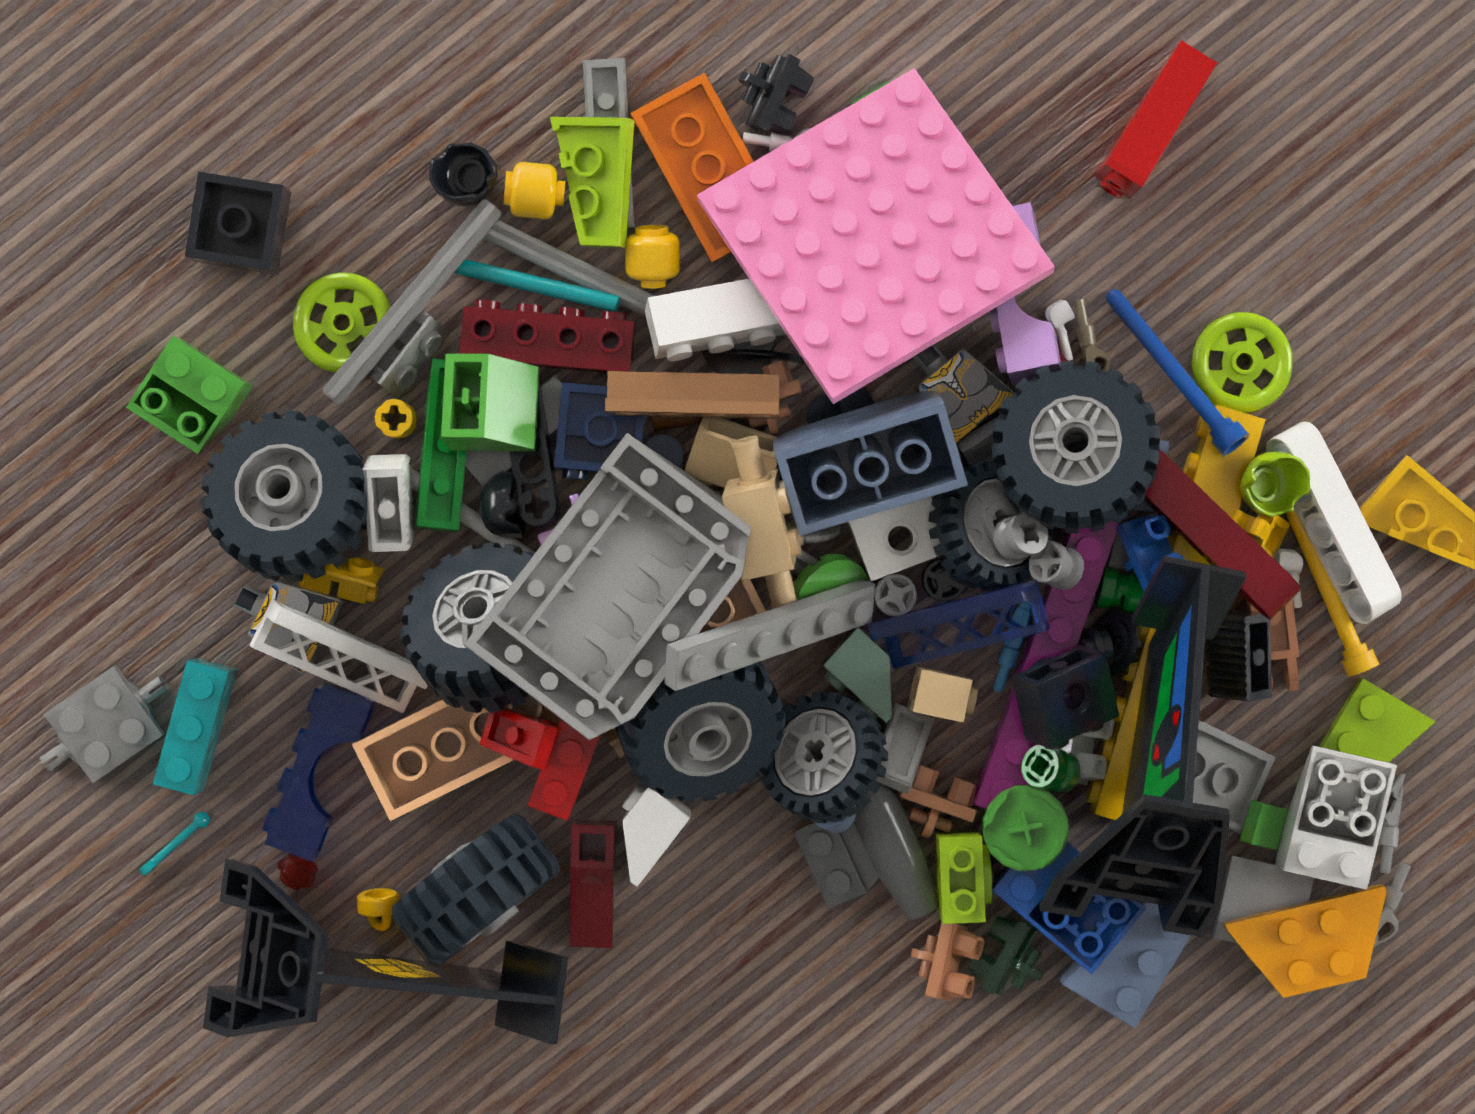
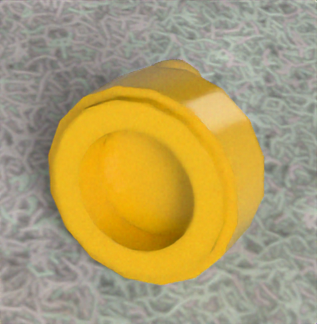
M386 888L365 890L357 896V911L360 915L367 916L370 925L374 929L386 931L391 927L392 907L400 900L399 893Z

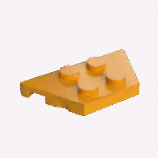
M1379 884L1368 887L1367 890L1358 889L1225 921L1223 926L1249 959L1264 974L1275 990L1283 998L1367 977L1386 897V888L1384 885Z

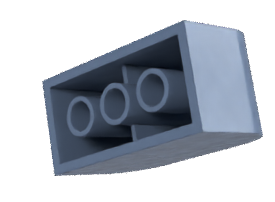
M936 391L911 393L790 430L778 436L772 442L800 536L968 486L945 404Z

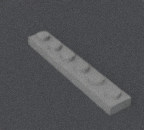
M863 578L669 643L666 650L664 684L677 691L871 623L876 585Z

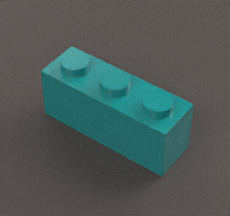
M198 658L187 660L155 773L154 785L193 796L204 791L238 669Z

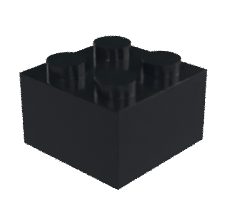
M198 171L185 257L199 263L278 275L291 191L280 184Z

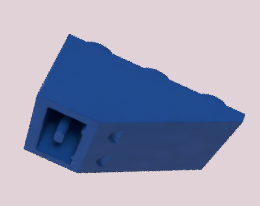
M1066 842L1063 852L1052 864L1046 867L1029 871H1017L1007 867L992 884V892L1090 974H1093L1147 909L1135 900L1094 894L1082 918L1040 911L1039 904L1054 876L1080 853L1068 842Z

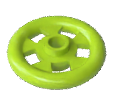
M333 273L314 281L300 296L293 314V332L301 352L317 367L336 373L352 354L347 344L356 341L361 335L365 339L376 326V324L365 326L364 316L360 310L373 306L378 323L391 308L384 292L371 280L354 273ZM347 289L354 291L353 303H336V290ZM316 303L327 306L321 324L310 321V315ZM347 315L350 319L349 327L343 331L338 330L335 325L337 317ZM324 333L331 341L337 343V346L330 354L322 350L316 343Z
M1235 312L1217 318L1202 331L1193 349L1192 371L1199 388L1214 405H1220L1243 413L1255 412L1271 405L1282 395L1292 374L1293 356L1286 336L1276 324L1258 314ZM1236 329H1243L1246 341H1239L1229 345L1226 333ZM1263 338L1269 341L1274 350V354L1267 359H1264L1261 350L1255 345ZM1210 351L1223 353L1221 358L1222 370L1209 369ZM1240 354H1244L1250 359V366L1247 370L1240 369L1236 364V359ZM1265 369L1273 378L1261 390L1253 381ZM1226 378L1243 385L1239 396L1222 390Z

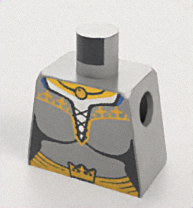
M934 344L913 357L928 376L927 379L915 388V391L938 392L945 404L955 442H958L998 409L1006 397L1011 398L1014 394L1008 386L964 349L960 350L950 360H947Z
M278 580L273 581L267 594L246 584L237 598L235 607L255 617L248 631V635L253 638L272 599L331 625H334L345 600L310 589L299 588V585ZM273 623L265 639V643L277 648L294 642L291 630L276 623ZM299 634L300 639L305 637ZM316 641L303 646L309 662L315 663L323 644ZM297 649L288 652L300 657ZM288 664L302 674L309 673L305 670Z

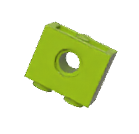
M976 829L950 830L949 833L934 831L936 888L939 903L937 908L938 917L942 924L986 922L985 904H991L992 871L990 852L987 845L982 843V835Z

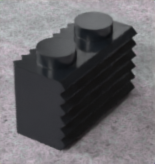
M1229 609L1214 639H1207L1206 642L1209 646L1206 651L1209 654L1206 659L1209 662L1206 675L1207 685L1210 688L1207 694L1210 697L1246 702L1272 698L1270 620L1259 611Z

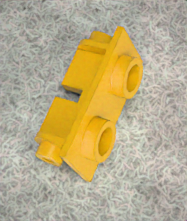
M346 558L347 561L338 568L332 563L325 566L326 575L313 579L306 573L303 574L304 579L302 582L297 583H299V588H306L329 595L332 581L338 582V598L366 605L367 601L375 603L379 587L376 585L382 577L385 568L375 566L372 561L365 558Z

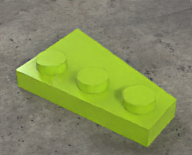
M550 117L552 129L557 133L561 153H558L561 167L566 171L571 192L568 197L580 245L599 248H626L634 120L617 117Z
M1359 678L1319 747L1389 763L1436 721L1369 681Z

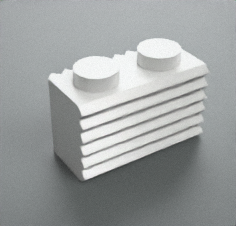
M407 454L367 456L368 459H366L367 461H365L366 463L362 471L365 481L363 483L364 494L367 496L366 522L369 551H407L411 547L416 533L414 529L415 522L413 521L415 514L412 513L414 498L411 497L413 492L411 485L413 482L410 481L412 474L409 472L411 469L409 464L411 458Z

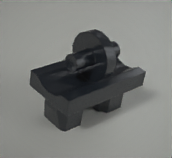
M787 54V57L776 55L771 67L763 62H759L754 75L741 72L738 81L748 87L742 101L753 106L745 125L754 130H771L778 133H789L791 131L797 113L781 105L786 92L798 98H804L814 80V77L798 66L801 61L800 59L791 54Z

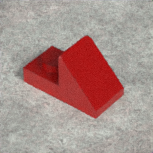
M504 707L503 711L489 713L479 745L530 767L545 770L558 728L551 721Z

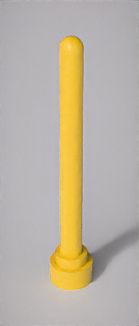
M1295 510L1285 513L1345 648L1342 651L1344 659L1341 663L1347 677L1360 674L1378 666L1379 662L1373 648L1368 649L1365 642H1360L1348 612Z

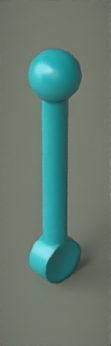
M203 811L196 813L193 822L151 860L139 869L140 873L146 876L198 828L207 827L210 822L209 815Z

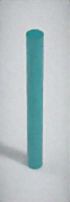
M465 259L454 272V274L612 312H617L620 304V296L468 259Z

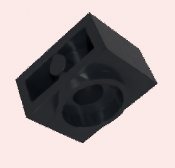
M1079 645L1055 657L1042 658L1036 661L1029 669L1011 676L1025 739L1046 749L1063 748L1069 744V740L1083 733L1099 731L1104 727V723L1119 717L1107 655L1104 652Z

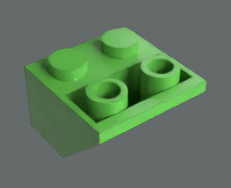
M172 336L126 408L200 455L231 421L253 385L183 339Z
M446 354L441 438L450 451L535 452L539 368L491 354Z

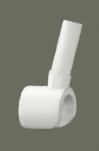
M1059 300L1047 307L1045 317L1048 322H1052L1061 354L1070 361L1073 360L1064 324L1073 320L1075 316L1068 302Z
M1279 549L1275 556V561L1299 584V574L1303 567L1302 557L1295 550ZM1299 591L1292 598L1293 608L1302 607L1301 592Z

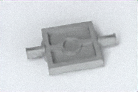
M114 665L43 714L57 733L60 744L40 756L42 764L57 755L56 759L45 766L48 771H52L65 760L71 758L80 765L91 782L94 783L165 734L153 717L149 703L166 691H169L167 683L152 692V689L164 681L158 675L157 678L141 689H138V687L128 682L118 666Z

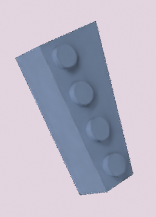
M1141 901L1138 902L1147 909L1093 974H1090L1074 960L1056 976L1062 985L1134 1028L1138 1025L1191 935L1163 931L1158 904Z

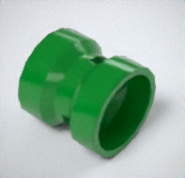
M1105 566L1095 594V607L1109 609L1113 606L1119 607L1124 613L1133 615L1144 594L1136 573L1132 572L1129 575L1121 574L1117 568Z
M1036 745L1028 750L1022 760L1021 771L1024 779L1028 784L1040 789H1047L1055 793H1065L1077 784L1080 777L1078 759L1072 753L1061 749L1050 750L1041 745Z

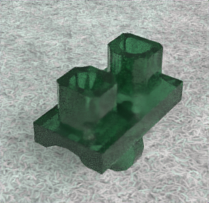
M996 917L988 936L1005 946L998 959L982 951L979 960L973 959L968 967V970L984 983L981 988L991 994L1001 995L1015 969H1018L1011 984L1019 989L1023 988L1029 976L1041 981L1044 972L1036 968L1035 965L1042 952L1031 946L1024 960L1022 959L1037 932L1034 926L1027 922L1019 921L1017 923L1004 917Z

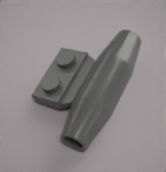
M877 782L880 785L878 792L875 794L869 790L866 796L871 801L865 807L859 804L856 805L857 813L855 820L843 832H827L814 822L799 827L793 832L828 909L867 893L878 878L881 879L909 921L923 917L939 907L926 856L893 788Z

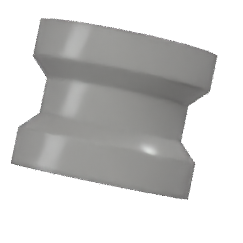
M1023 512L1001 520L995 526L993 541L1000 555L1006 559L1016 560L1040 552L1048 541L1047 527L1041 525L1040 521L1027 516Z
M1048 540L1046 546L1040 552L1030 556L1029 571L1038 582L1050 584L1056 589L1068 590L1078 584L1084 571V560L1075 549L1064 547L1060 543Z
M892 573L884 576L876 583L874 603L880 611L887 615L900 616L906 614L913 608L916 602L917 592L915 585L909 578L901 574Z

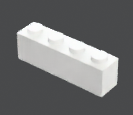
M750 279L648 297L645 307L646 320L656 359L667 357L668 361H680L693 355L692 352L709 349L710 353H722L734 348V344L750 341L751 345H764L776 339L775 336L786 334Z

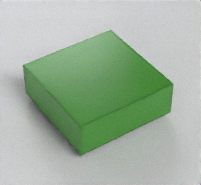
M1251 800L1240 841L1277 850L1288 809Z

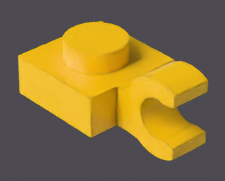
M1237 509L1233 520L1275 559L1290 523L1279 515L1268 517L1259 513L1255 518Z

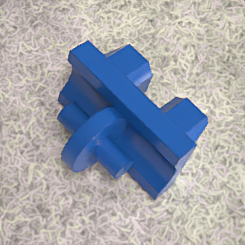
M1156 513L1116 527L1130 559L1123 566L1126 573L1135 571L1143 592H1145L1163 556L1184 560L1182 555L1176 552L1173 553L1167 539L1171 529L1166 517L1163 515L1157 516Z

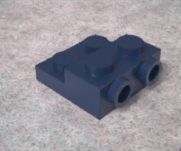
M562 382L554 469L563 470L562 478L588 480V473H598L600 467L627 433L642 443L645 416H608L605 412L607 386Z

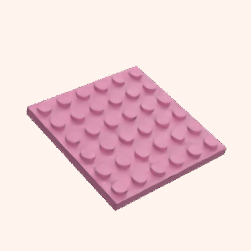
M915 68L697 195L698 203L833 404L1054 273V264Z

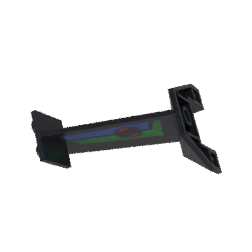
M1167 556L1162 557L1131 618L1132 625L1153 628L1156 631L1148 646L1122 815L1054 876L1039 904L1040 911L1082 918L1094 894L1158 904L1163 931L1204 937L1220 910L1230 813L1227 808L1193 803L1205 638L1214 639L1247 578L1245 571Z

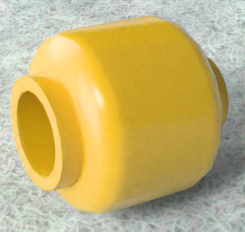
M518 162L514 166L513 172L506 171L503 205L510 206V211L514 216L546 220L552 217L555 206H563L565 181L557 180V171L553 165Z
M642 225L635 227V233L629 235L626 240V274L632 279L640 280L642 288L655 289L666 287V280L676 277L680 272L679 238L669 232V227L665 225Z

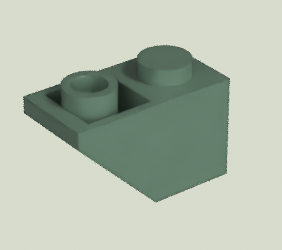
M858 627L854 628L822 663L829 670L823 677L840 693L849 688L860 699L857 704L871 714L875 720L880 717L887 723L892 717L890 657Z

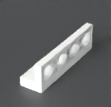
M274 599L271 600L250 643V646L256 650L401 713H404L416 687L419 686L426 689L428 686L409 659ZM273 623H276L291 630L294 642L277 648L265 643V639ZM299 634L305 637L300 639ZM317 641L329 647L332 658L318 664H313L308 661L303 646ZM297 649L300 657L288 652ZM352 658L358 659L366 663L369 675L352 681L346 678L341 663ZM335 665L338 674L327 670V668ZM392 674L405 680L397 700L383 694L378 679ZM373 682L375 690L364 685Z

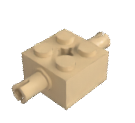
M749 436L731 442L740 477L728 480L722 500L724 507L751 527L745 553L743 574L741 576L742 581L765 576L771 608L773 609L798 600L795 595L790 570H794L796 558L798 555H801L803 537L799 535L796 522L790 519L791 506L784 482L780 478L779 470L774 469L765 472L758 444V436Z

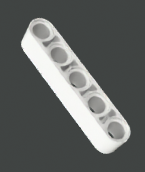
M1305 421L1271 438L1267 442L1266 452L1279 451L1303 460L1310 471V492L1296 501L1294 510L1350 617L1360 624H1368L1400 604L1401 590L1318 429L1313 424Z

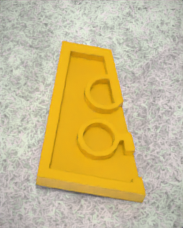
M1406 455L1359 508L1368 527L1475 569V512Z

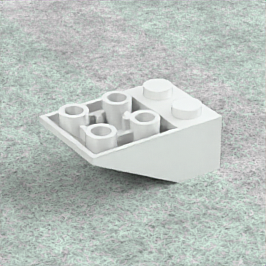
M1312 745L1288 809L1274 863L1283 871L1367 890L1397 765Z

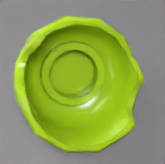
M1279 451L1264 452L1256 456L1249 463L1241 476L1240 489L1242 498L1252 511L1268 517L1293 512L1296 501L1310 492V471L1303 460Z

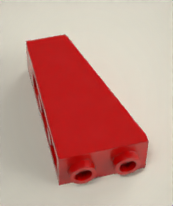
M1182 40L1177 44L1094 177L1102 181L1099 186L1104 191L1119 199L1123 195L1130 199L1143 187L1217 62Z

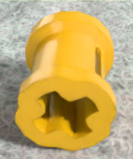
M390 399L377 408L375 423L384 435L401 439L408 437L416 429L418 422L417 413L408 403L398 399ZM395 408H398L399 413L406 415L407 419L406 423H399L398 430L394 431V425L387 423L386 419L387 415H394Z

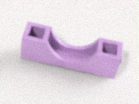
M1031 202L1012 206L1040 245L1036 217ZM1015 296L989 311L993 333L1000 332L1003 347L996 348L1000 374L1008 373L1012 385H1017L1024 378L1030 381L1036 377L1035 371L1045 366H1048L1049 370L1060 368L1059 348L1052 322L1038 320L1027 315L1016 304Z

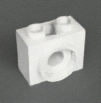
M931 497L847 522L869 581H874L938 557L933 547L940 544L939 538L930 539L929 529L937 526V523L928 521L929 512L936 509L931 505ZM896 526L906 528L911 535L910 545L903 551L893 549L888 542L889 532Z

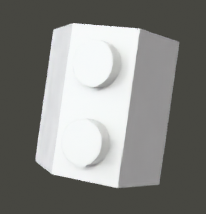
M640 783L635 786L622 805L627 811L622 822L630 882L636 887L645 878L691 816V809L675 797L668 799L660 795L655 789L651 790Z

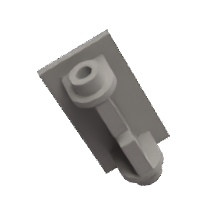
M422 310L398 338L405 344L399 351L392 345L375 365L369 376L399 398L404 390L408 389L415 382L418 372L428 359L441 349L444 339L450 331Z

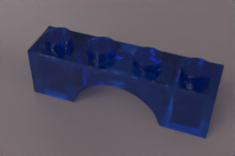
M332 682L324 683L322 690L319 688L314 689L307 707V712L313 713L307 729L300 728L292 747V751L298 753L293 768H285L278 784L277 791L283 793L278 808H270L262 831L268 833L264 844L312 862L319 857L333 817L322 807L316 796L314 788L316 766L323 754L333 745L343 742H357L363 739L376 701Z

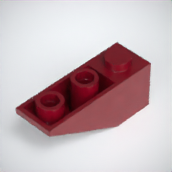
M574 819L571 824L570 947H613L617 821Z

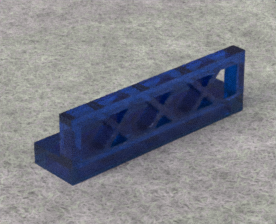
M1037 579L910 611L900 616L887 617L868 624L872 641L885 638L893 669L1050 630ZM1029 601L1035 624L1023 627L1009 618L1015 604ZM1005 607L1002 613L996 610ZM985 612L998 620L991 635L984 636L971 628L977 614ZM966 617L964 622L959 620L960 618ZM948 622L960 630L952 645L947 646L933 637L940 623ZM1004 625L1012 629L1009 631L1001 632ZM928 627L926 632L920 628ZM909 631L922 639L915 654L903 657L897 634ZM966 635L973 638V640L963 642ZM928 644L936 648L933 650L925 651Z

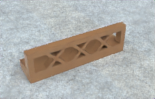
M608 371L605 412L608 416L779 419L780 375Z

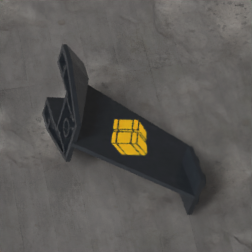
M225 859L220 902L246 909L247 911L237 985L208 986L203 1023L204 1029L225 1037H237L317 1022L322 983L495 999L498 1000L495 1026L548 1044H557L569 957L515 941H506L501 973L494 970L442 964L435 967L420 960L327 948L328 933L257 866L234 859Z

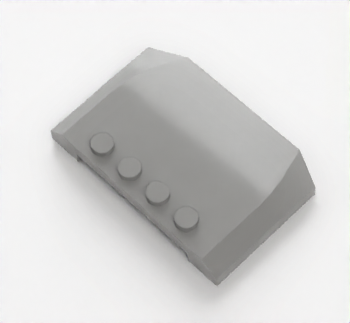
M627 433L500 600L468 638L464 646L586 739L591 740L635 718L665 678L667 644L698 634L743 574L745 553L751 527Z

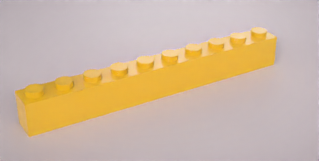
M1214 405L1225 419L1230 417L1233 422L1239 421L1249 433V437L1235 451L1222 457L1211 443L1213 440L1209 434L1211 428L1199 416L1195 436L1200 437L1196 453H1189L1183 472L1233 519L1242 501L1240 489L1241 476L1255 457L1266 419L1220 405ZM1174 529L1172 530V534H1169L1167 539L1173 553L1176 552L1182 555L1184 560L1209 564ZM1140 626L1142 631L1138 639L1144 645L1137 648L1135 654L1139 662L1130 664L1129 673L1122 675V680L1127 681L1123 697H1116L1119 717L1114 719L1115 725L1111 738L1109 740L1103 739L1098 754L1106 757V775L1104 779L1091 780L1086 794V802L1091 803L1089 810L1092 813L1113 820H1117L1123 811L1148 646L1156 629Z

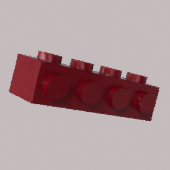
M475 300L474 307L464 306L459 354H491L545 368L608 373V371L631 372L636 325L634 321H627L626 313L602 311L601 318L584 317L585 310L560 307L558 315L542 313L543 306L522 303L517 304V311L500 309V302L491 300Z

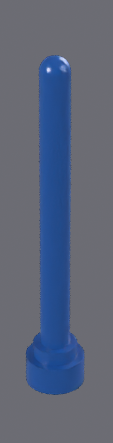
M1110 290L1106 295L1107 303L1211 428L1209 433L1213 438L1211 443L1224 457L1239 448L1248 439L1249 433L1239 421L1233 422L1230 417L1225 419L1124 295L1119 290Z

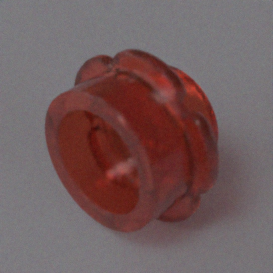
M292 851L285 860L281 859L277 863L278 869L281 870L279 878L287 887L300 890L301 888L312 887L315 882L314 876L318 872V867L308 856Z

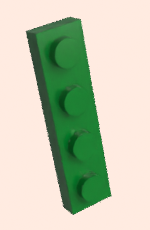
M432 358L429 365L414 528L457 533L460 527L466 451H450L441 438L445 360Z

